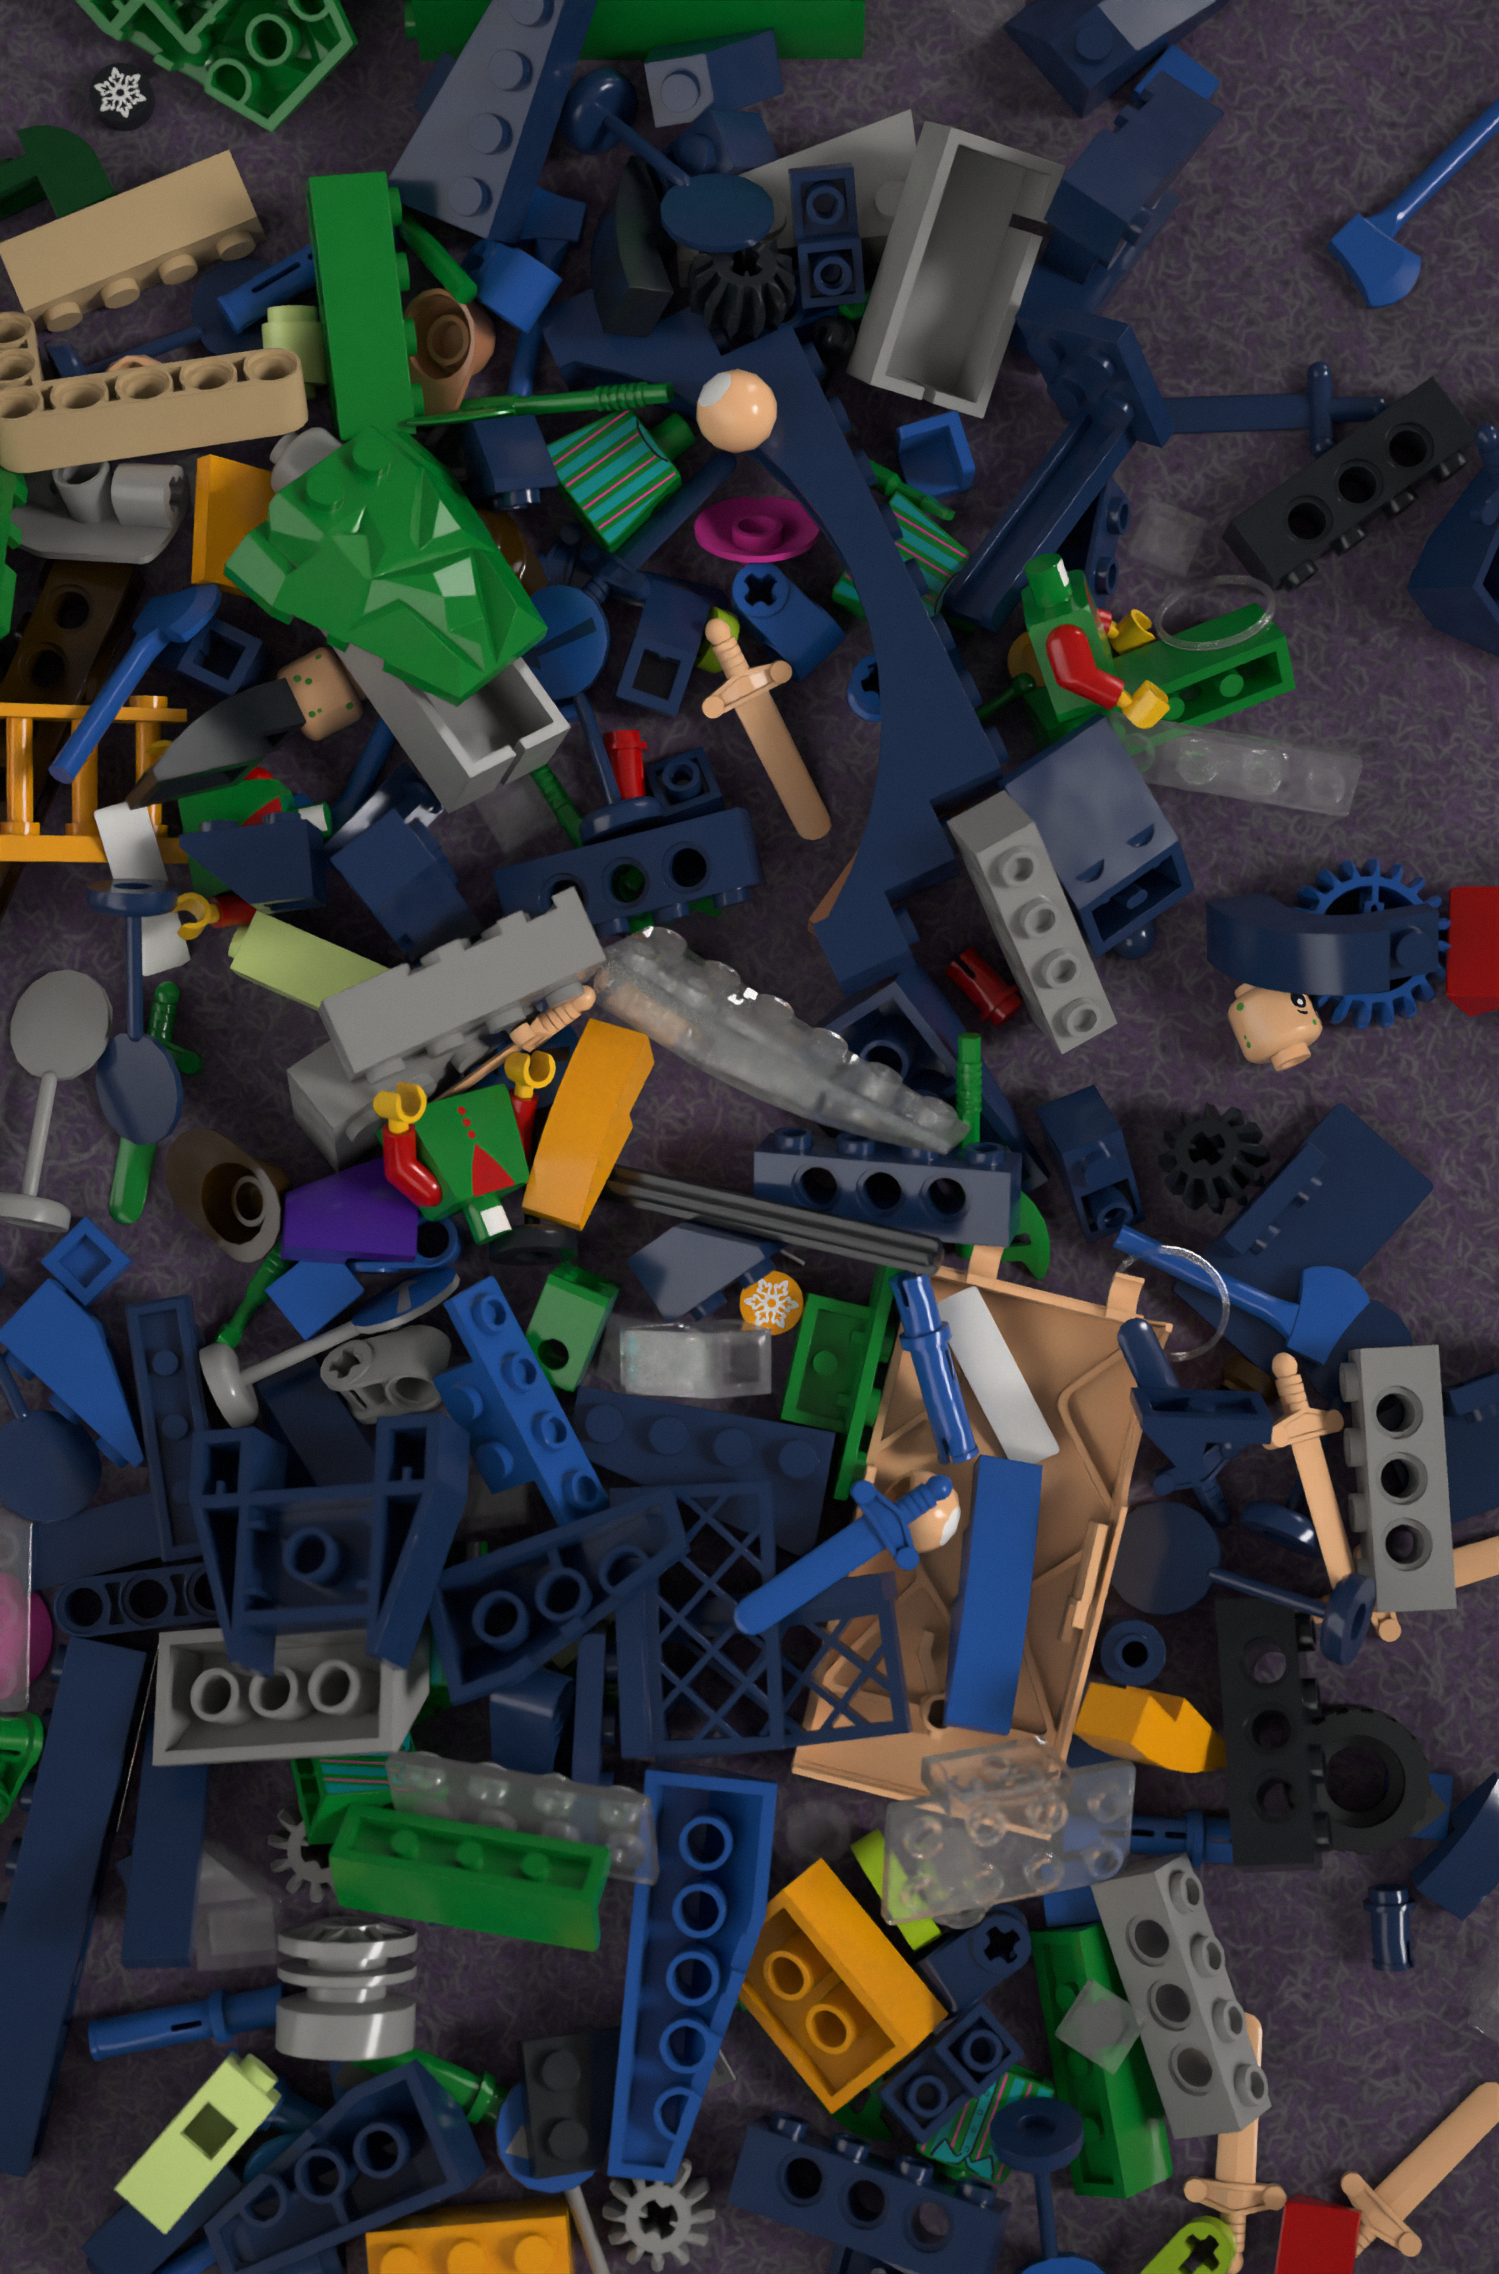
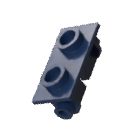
M1112 477L1109 478L1066 537V539H1080V548L1060 546L1056 551L1062 558L1066 572L1075 569L1083 570L1095 605L1103 610L1107 595L1111 596L1114 594L1118 583L1119 567L1115 558L1118 536L1125 535L1130 522L1129 499Z
M403 762L323 843L324 858L346 883L347 881L330 858L393 808L406 824L417 816L426 827L445 809L426 781L423 782L407 762Z

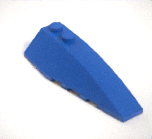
M653 1762L646 1769L607 2170L608 2176L674 2183L766 1918L778 1782L721 1768L675 1763L656 1764V1762Z

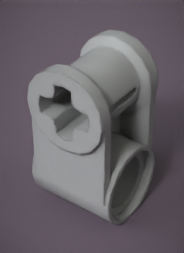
M411 1325L399 1331L363 1340H350L337 1346L324 1359L320 1369L321 1378L329 1389L342 1393L347 1400V1408L356 1422L363 1425L377 1423V1417L429 1411L436 1408L442 1402V1398L434 1385L433 1378L447 1370L451 1343L442 1331L425 1325Z

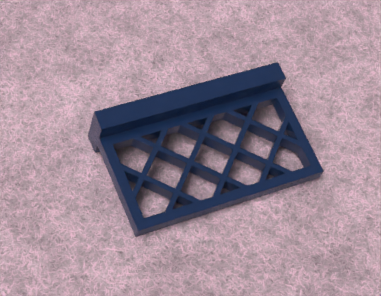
M772 1480L610 1488V1508L669 1486L673 1490L675 1498H681L701 1516L686 1534L688 1544L708 1523L735 1548L734 1552L711 1577L687 1555L679 1560L704 1583L680 1612L660 1594L659 1576L615 1609L622 1758H643L663 1754L784 1750L786 1744L779 1621L764 1632L759 1633L765 1640L766 1658L748 1676L720 1650L738 1630L735 1621L713 1644L685 1618L710 1590L735 1612V1608L739 1603L717 1582L741 1555L762 1573V1585L777 1576ZM758 1494L759 1524L741 1542L714 1515L731 1496ZM720 1496L708 1510L693 1498ZM759 1535L761 1560L748 1549ZM660 1607L673 1619L662 1632ZM678 1625L707 1650L706 1654L683 1679L663 1661L662 1643ZM713 1657L742 1683L718 1711L689 1685ZM766 1668L768 1694L754 1682ZM663 1674L676 1686L665 1699ZM747 1689L769 1708L770 1735L743 1736L723 1717ZM683 1692L711 1719L694 1738L666 1739L665 1710ZM716 1724L729 1735L727 1737H705Z
M895 1571L842 1578L779 1621L780 1642L790 1628L796 1625H805L825 1641L805 1670L781 1651L782 1666L798 1678L783 1699L785 1728L792 1732L785 1733L786 1748L904 1734L913 1731L893 1598L898 1597ZM756 1590L730 1593L729 1595L740 1603ZM715 1595L703 1597L685 1618L706 1637L715 1636L712 1641L714 1644L734 1622V1611ZM691 1599L669 1603L680 1612ZM660 1607L662 1632L673 1619ZM878 1615L882 1644L868 1662L841 1641L840 1638L855 1617ZM841 1619L832 1633L819 1623ZM680 1625L663 1642L679 1641L700 1659L707 1652ZM738 1629L734 1634H743L762 1650L747 1670L746 1674L749 1676L766 1658L765 1640L759 1634H744ZM833 1648L861 1670V1673L842 1699L813 1677ZM713 1657L689 1685L691 1687L694 1685L708 1665L735 1686L727 1698L728 1700L742 1683ZM883 1658L885 1659L887 1676L876 1668ZM663 1674L664 1688L671 1693L676 1686ZM869 1677L890 1693L893 1720L869 1722L849 1706ZM805 1686H808L834 1707V1710L820 1729L807 1731L786 1714ZM747 1689L744 1695L769 1714V1708ZM683 1692L665 1710L666 1739H671L668 1720L681 1702L705 1722L711 1719ZM734 1704V1705L727 1711V1713L723 1716L724 1718H726V1717L728 1716V1714H729L730 1711L733 1709V1707L735 1706V1704ZM842 1714L855 1724L833 1727ZM769 1720L758 1735H770ZM716 1724L705 1737H712L716 1731L724 1737L729 1735ZM759 1751L655 1755L656 1764Z

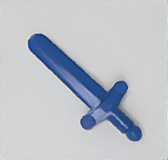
M942 1474L934 1475L928 1479L925 1485L921 1483L894 1503L875 1489L871 1482L866 1480L855 1481L850 1488V1495L864 1515L744 1598L735 1608L733 1618L736 1627L744 1634L756 1635L764 1632L885 1549L890 1553L899 1568L904 1570L914 1569L919 1563V1554L915 1550L908 1525L935 1507L937 1501L945 1500L950 1495L953 1487L951 1479Z

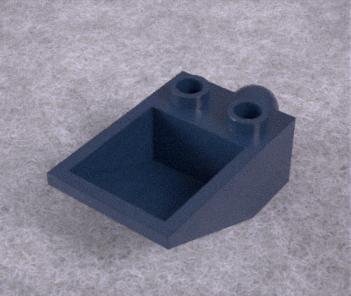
M1098 712L1006 775L997 784L1000 792L1004 790L1035 822L1089 955L1098 959L1111 949L1117 956L1123 959L1135 960L1146 956L1156 943L1157 930L1152 919L1195 890L1178 837L1105 715Z

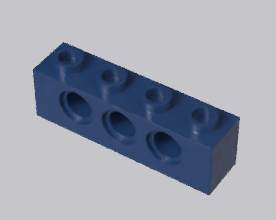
M738 807L492 870L504 918L521 910L524 914L529 913L531 920L546 914L554 903L552 896L560 893L567 883L575 882L583 892V908L597 939L629 932L628 920L649 914L652 915L654 924L691 916L689 904L713 899L715 909L752 901L750 889L767 885L750 812ZM696 850L705 859L706 874L700 883L690 887L680 877L679 864L685 854ZM631 866L637 867L642 872L645 880L643 893L633 902L623 898L618 885L623 871Z
M782 1127L776 1129L774 1133H769L754 1151V1195L935 1236L941 1239L942 1242L1009 1248L1020 1227L1022 1153L1004 1152L1002 1145L992 1142H974L967 1144L965 1148L940 1147L938 1140L929 1137H909L901 1140V1143L878 1142L873 1134L866 1132H845L839 1134L837 1138L813 1136V1132L804 1127ZM820 1167L831 1172L836 1179L837 1188H826L818 1184L812 1175L811 1168ZM887 1173L893 1176L900 1185L901 1193L891 1194L883 1191L876 1184L874 1174ZM950 1178L957 1181L963 1187L966 1197L962 1199L947 1197L939 1189L937 1179Z
M774 2110L771 2113V2117L762 2116L748 2124L727 2199L728 2204L919 2274H993L1012 2206L1011 2202L996 2197L998 2190L993 2185L970 2177H959L958 2183L932 2175L934 2166L913 2156L897 2154L893 2161L870 2152L871 2143L851 2134L835 2132L831 2139L808 2130L810 2124L808 2120L789 2112ZM799 2158H808L818 2165L822 2174L820 2190L808 2189L799 2181L796 2174V2164ZM860 2180L872 2181L881 2188L885 2197L883 2212L869 2211L861 2204L857 2193ZM922 2203H933L943 2209L949 2223L947 2234L935 2235L923 2226L920 2220V2207Z

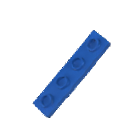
M490 1276L480 1280L443 1302L472 1359L445 1370L432 1380L453 1421L470 1433L469 1452L491 1495L535 1480L558 1527L609 1509L610 1500L496 1279Z

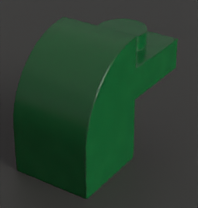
M39 125L18 130L16 134L26 154L15 159H0V222L49 199L58 219L117 195L100 160L90 145L78 135L63 128Z

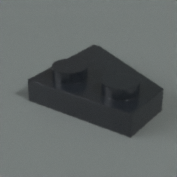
M621 2026L516 2041L530 2178L538 2180L601 2169L611 2139Z

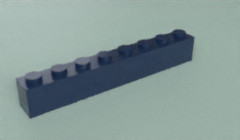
M71 1635L68 1645L60 1644L53 1661L51 1681L59 1683L53 1709L46 1708L41 1716L43 1725L42 1747L44 1750L38 1773L31 1772L23 1789L21 1811L29 1812L23 1838L16 1836L9 1850L5 1874L14 1878L8 1902H0L1 2173L25 2178L40 2161L156 1657V1647L102 1635L91 1637Z

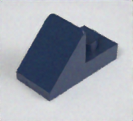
M1131 1387L1130 1401L1141 1429L1195 1487L1200 1485L1205 1442L1214 1443L1226 1449H1242L1249 1444L1271 1445L1274 1420L1260 1392Z

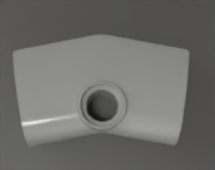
M105 461L23 473L28 488L27 501L25 505L12 510L10 521L23 531L21 546L18 548L38 557L146 564L154 560L166 548L182 523L189 503V484L182 467L168 464L124 462L119 464L116 470H112L109 462Z

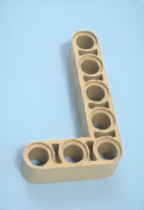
M15 311L0 313V465L7 471L32 473L278 436L295 432L308 421L309 412L301 360L297 354L290 350L266 348L46 380L32 319L24 313Z

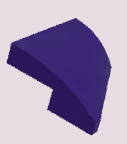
M383 1156L293 1189L284 1195L280 1259L345 1264L347 1258L413 1263L416 1258L418 1206L387 1181L384 1174Z

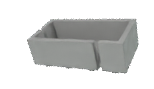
M925 121L846 373L870 385L919 400L924 399L932 404L983 419L1016 320L1015 315L1019 311L1043 238L1042 236L1010 227V219L1013 213L1047 224L1048 222L1044 218L1063 177L1066 166L950 126Z
M320 629L327 639L328 632ZM351 643L346 652L333 647L448 814L494 791L500 781L504 786L547 764L571 728L522 657L456 707L382 671L383 659Z

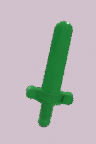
M164 981L158 985L154 993L156 1003H152L147 1034L157 1038L171 1053L179 1072L197 1075L204 1068L203 1057L171 1042L174 1030L173 1024H175V1015H177L178 1009L175 1005L180 999V992L174 982ZM123 1137L120 1139L109 1198V1213L114 1221L122 1225L134 1223L143 1212L157 1143L137 1145Z

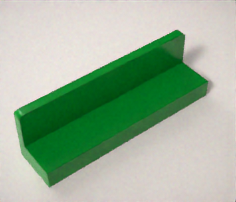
M350 1803L328 1857L337 1901L340 1906L595 1952L601 1939L597 1908L612 1865L610 1847Z
M1102 1920L1086 1926L1041 1927L1029 1932L1031 1936V1947L1057 2095L1059 2100L1064 2101L1077 2110L1083 2122L1084 2145L1077 2158L1070 2163L1075 2195L1127 2199L1170 2178L1173 2174L1160 2094ZM1116 1997L1125 2042L1082 2051L1073 2006Z

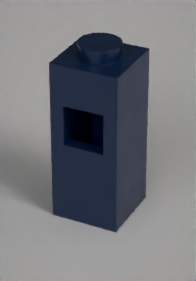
M236 2152L166 2234L160 2231L126 2200L91 2234L81 2247L88 2256L86 2263L92 2274H151L243 2186L245 2182L243 2181L242 2174L247 2162Z

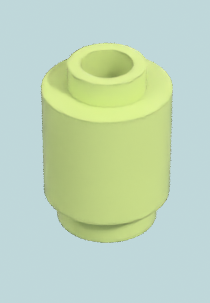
M285 305L267 308L268 323L262 324L263 349L283 348L297 354L301 360L306 399L316 398V387L328 385L321 322H318V308L306 305Z

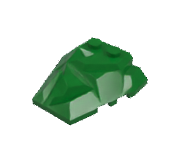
M75 0L103 32L118 41H130L155 56L153 62L170 72L180 71L205 86V93L270 132L277 131L358 45V41L339 0Z
M369 426L282 488L269 503L266 520L246 534L224 567V575L271 617L290 625L294 616L328 632L327 644L346 652L351 643L383 659L382 671L456 707L543 640L548 630L547 625L499 550L453 472L407 432L390 430L384 434L377 427Z

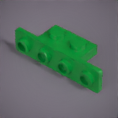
M877 1264L867 1307L811 1293L805 1294L803 1311L798 1324L777 1418L839 1433L825 1491V1496L833 1499L846 1501L852 1484L857 1480H862L864 1476L867 1454L858 1450L864 1425L872 1427L876 1420L881 1399V1390L873 1388L878 1362L884 1364L888 1362L895 1338V1326L887 1325L892 1299L895 1300L893 1289L890 1287L888 1279L906 1270Z

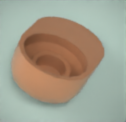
M446 288L425 290L410 301L403 314V318L412 317L415 324L417 356L408 357L410 382H420L426 416L459 408L471 377L480 372L494 352L496 335L494 322L487 309L476 298L470 303L460 304Z

